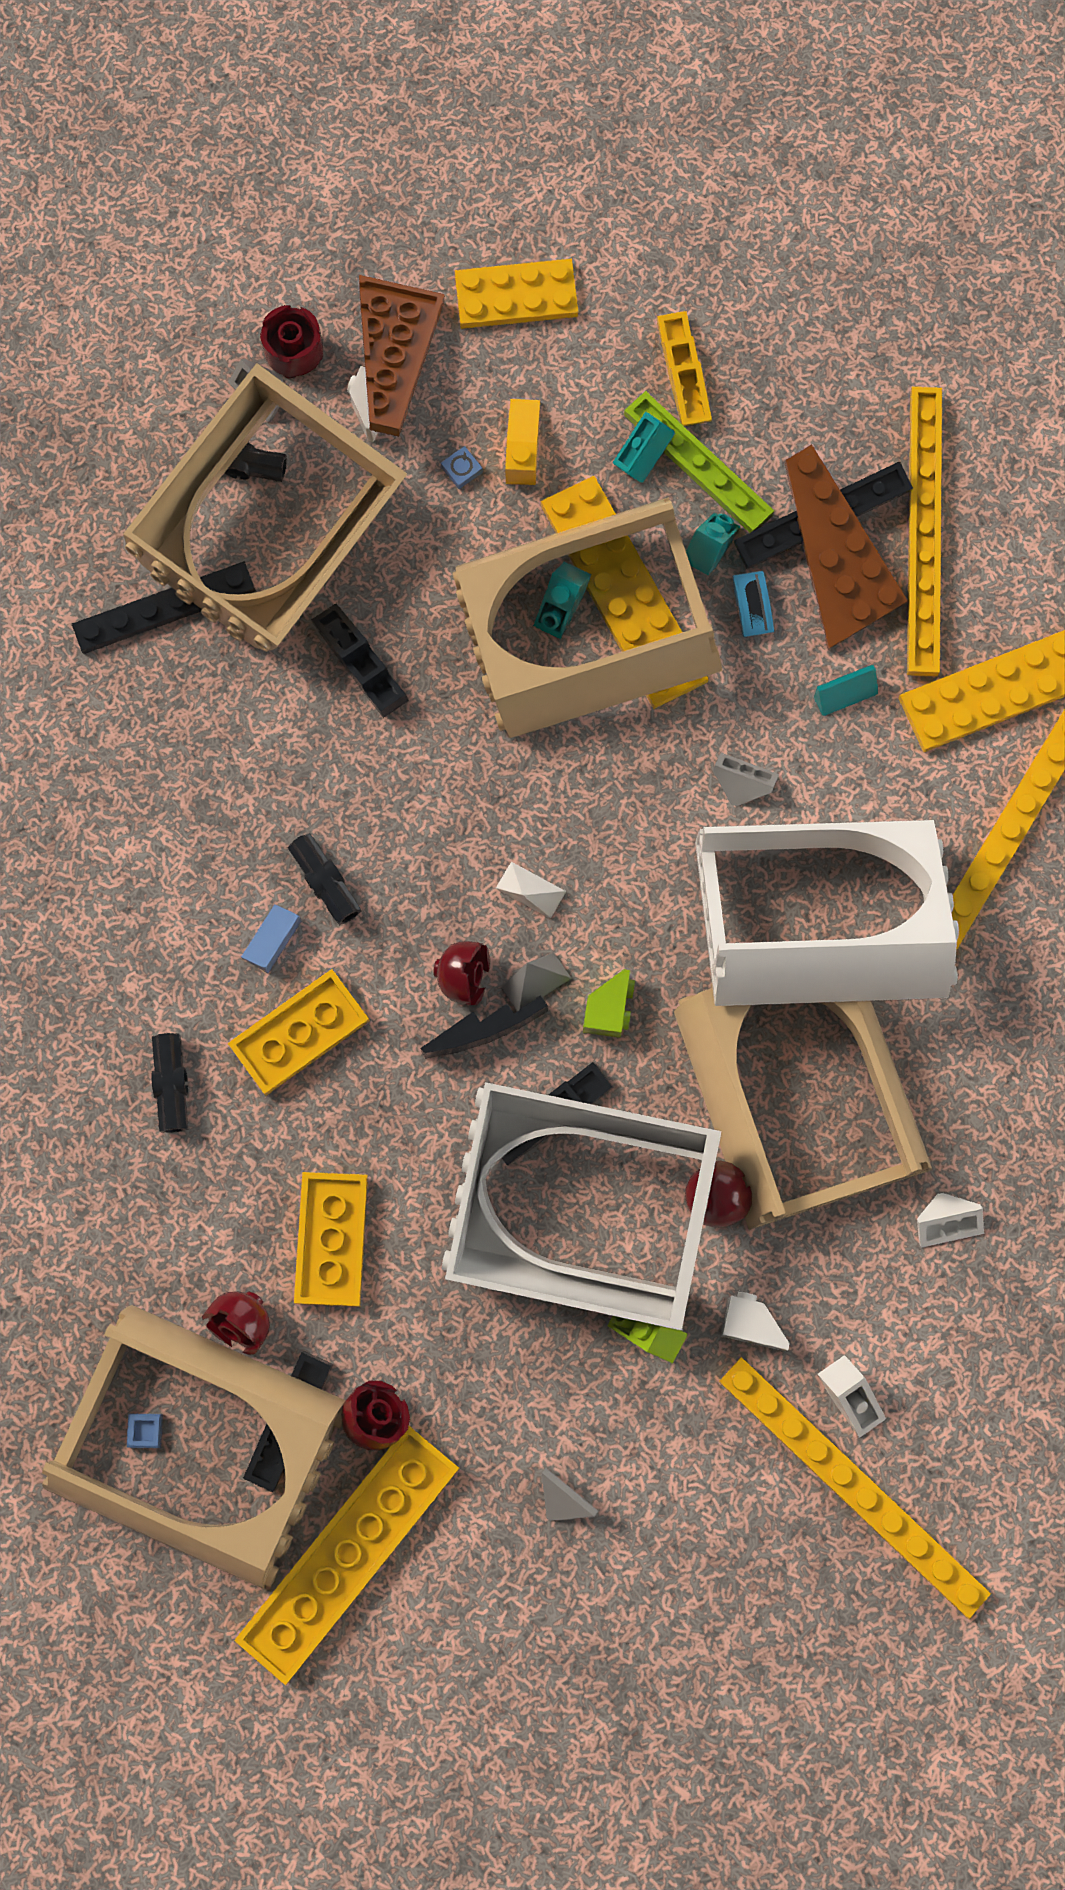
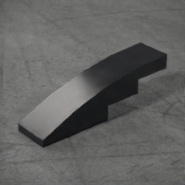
M337 603L311 619L323 639L383 718L409 701L405 692L389 674L387 667L371 649L366 638Z
M540 995L516 1013H513L508 1004H505L481 1022L475 1013L471 1012L421 1047V1052L425 1059L459 1053L490 1043L522 1028L548 1012V1005Z
M592 1062L548 1095L593 1104L614 1087L595 1062ZM551 1135L525 1141L502 1157L503 1161L509 1166Z
M302 1351L291 1376L322 1390L333 1364L306 1351ZM266 1424L243 1479L274 1492L285 1467L279 1444L272 1430Z

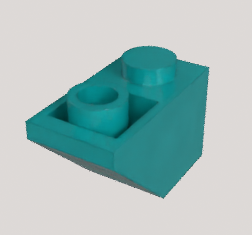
M714 512L695 530L686 554L690 566L709 575L721 561L740 530V526L735 524L731 517Z
M563 562L552 573L533 626L561 639L584 596L592 574Z

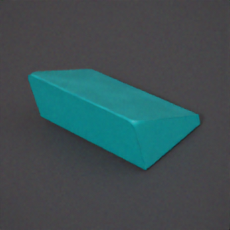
M645 412L614 459L613 464L639 482H644L675 435V431L648 412Z
M869 665L817 686L814 699L821 714L826 716L877 695L878 683L875 666Z

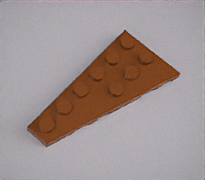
M359 275L369 429L399 437L445 302V294Z
M811 444L786 459L784 464L797 511V520L803 537L805 555L817 598L821 624H823L826 637L825 641L829 650L906 604L908 600Z

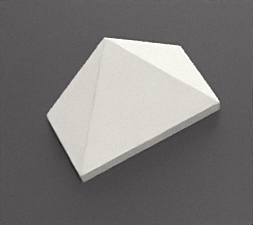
M513 862L510 863L496 887L498 891L550 919L566 893L565 890Z
M945 1193L937 1194L917 1218L920 1247L984 1234L982 1206Z

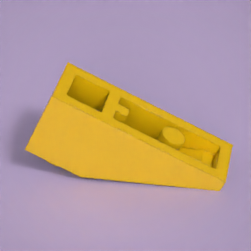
M510 399L505 462L506 484L536 485L540 400Z

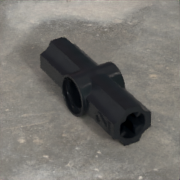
M247 443L225 471V474L237 479V476H240L241 480H248L251 476L282 482L286 472L287 455L256 449L255 446Z
M310 833L301 835L287 847L304 872L306 882L314 890L316 897L322 899L339 926L353 920L362 912L345 886V880L332 860L326 858L321 847Z
M163 1033L152 1036L154 1071L151 1073L153 1095L157 1099L159 1132L175 1133L189 1130L186 1096L189 1093L188 1085H185V1082H188L186 1068L183 1067L181 1035L179 1033Z

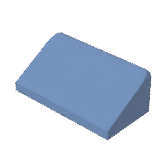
M274 904L241 958L269 973L301 923L300 916Z

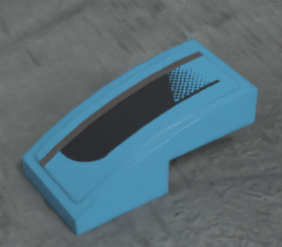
M758 571L733 575L736 605L739 608L743 637L774 632L764 572Z

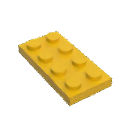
M572 258L454 270L461 329L578 317Z
M331 969L228 1042V1045L264 1095L267 1096L370 1022V1020L333 969Z
M302 1172L294 1304L360 1307L368 1175Z

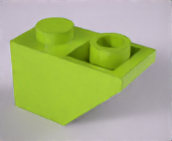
M623 969L588 995L583 1033L621 1038L622 1029H629L631 1011H626L625 1005L626 998L633 999L635 980L629 979L630 970Z
M612 1316L607 1325L646 1352L672 1364L688 1336L682 1330Z

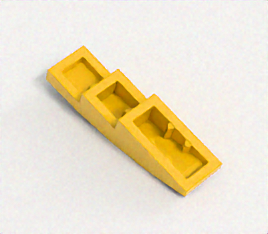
M687 311L657 316L656 321L681 424L683 426L711 422L712 417L701 362L698 361L694 336H691Z

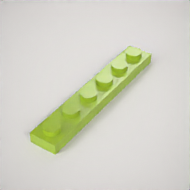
M647 391L641 394L624 410V416L635 426L643 414L648 412L673 429L675 435L663 452L749 533L761 528L773 517L774 510Z

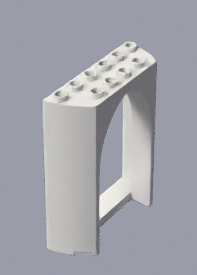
M934 820L703 827V829L699 830L695 844L715 1006L949 997L951 985H956L958 979L955 959L959 927L958 922L952 919L953 895L947 892L948 868L947 866H942L943 842L942 839H937ZM845 848L858 850L882 858L905 872L923 892L924 903L906 922L876 936L842 940L726 943L714 851Z
M485 1082L484 1088H478L475 1100V1107L480 1108L478 1119L472 1120L469 1129L468 1139L473 1140L472 1149L469 1153H465L462 1164V1172L467 1173L465 1183L458 1186L455 1204L460 1205L459 1213L456 1215V1218H452L448 1237L453 1238L451 1251L446 1250L443 1257L442 1270L447 1271L445 1279L682 1330L722 1131ZM551 1134L585 1135L702 1160L677 1287L566 1264L538 1255L518 1242L502 1225L491 1205L485 1179L497 1162L513 1148L533 1138Z

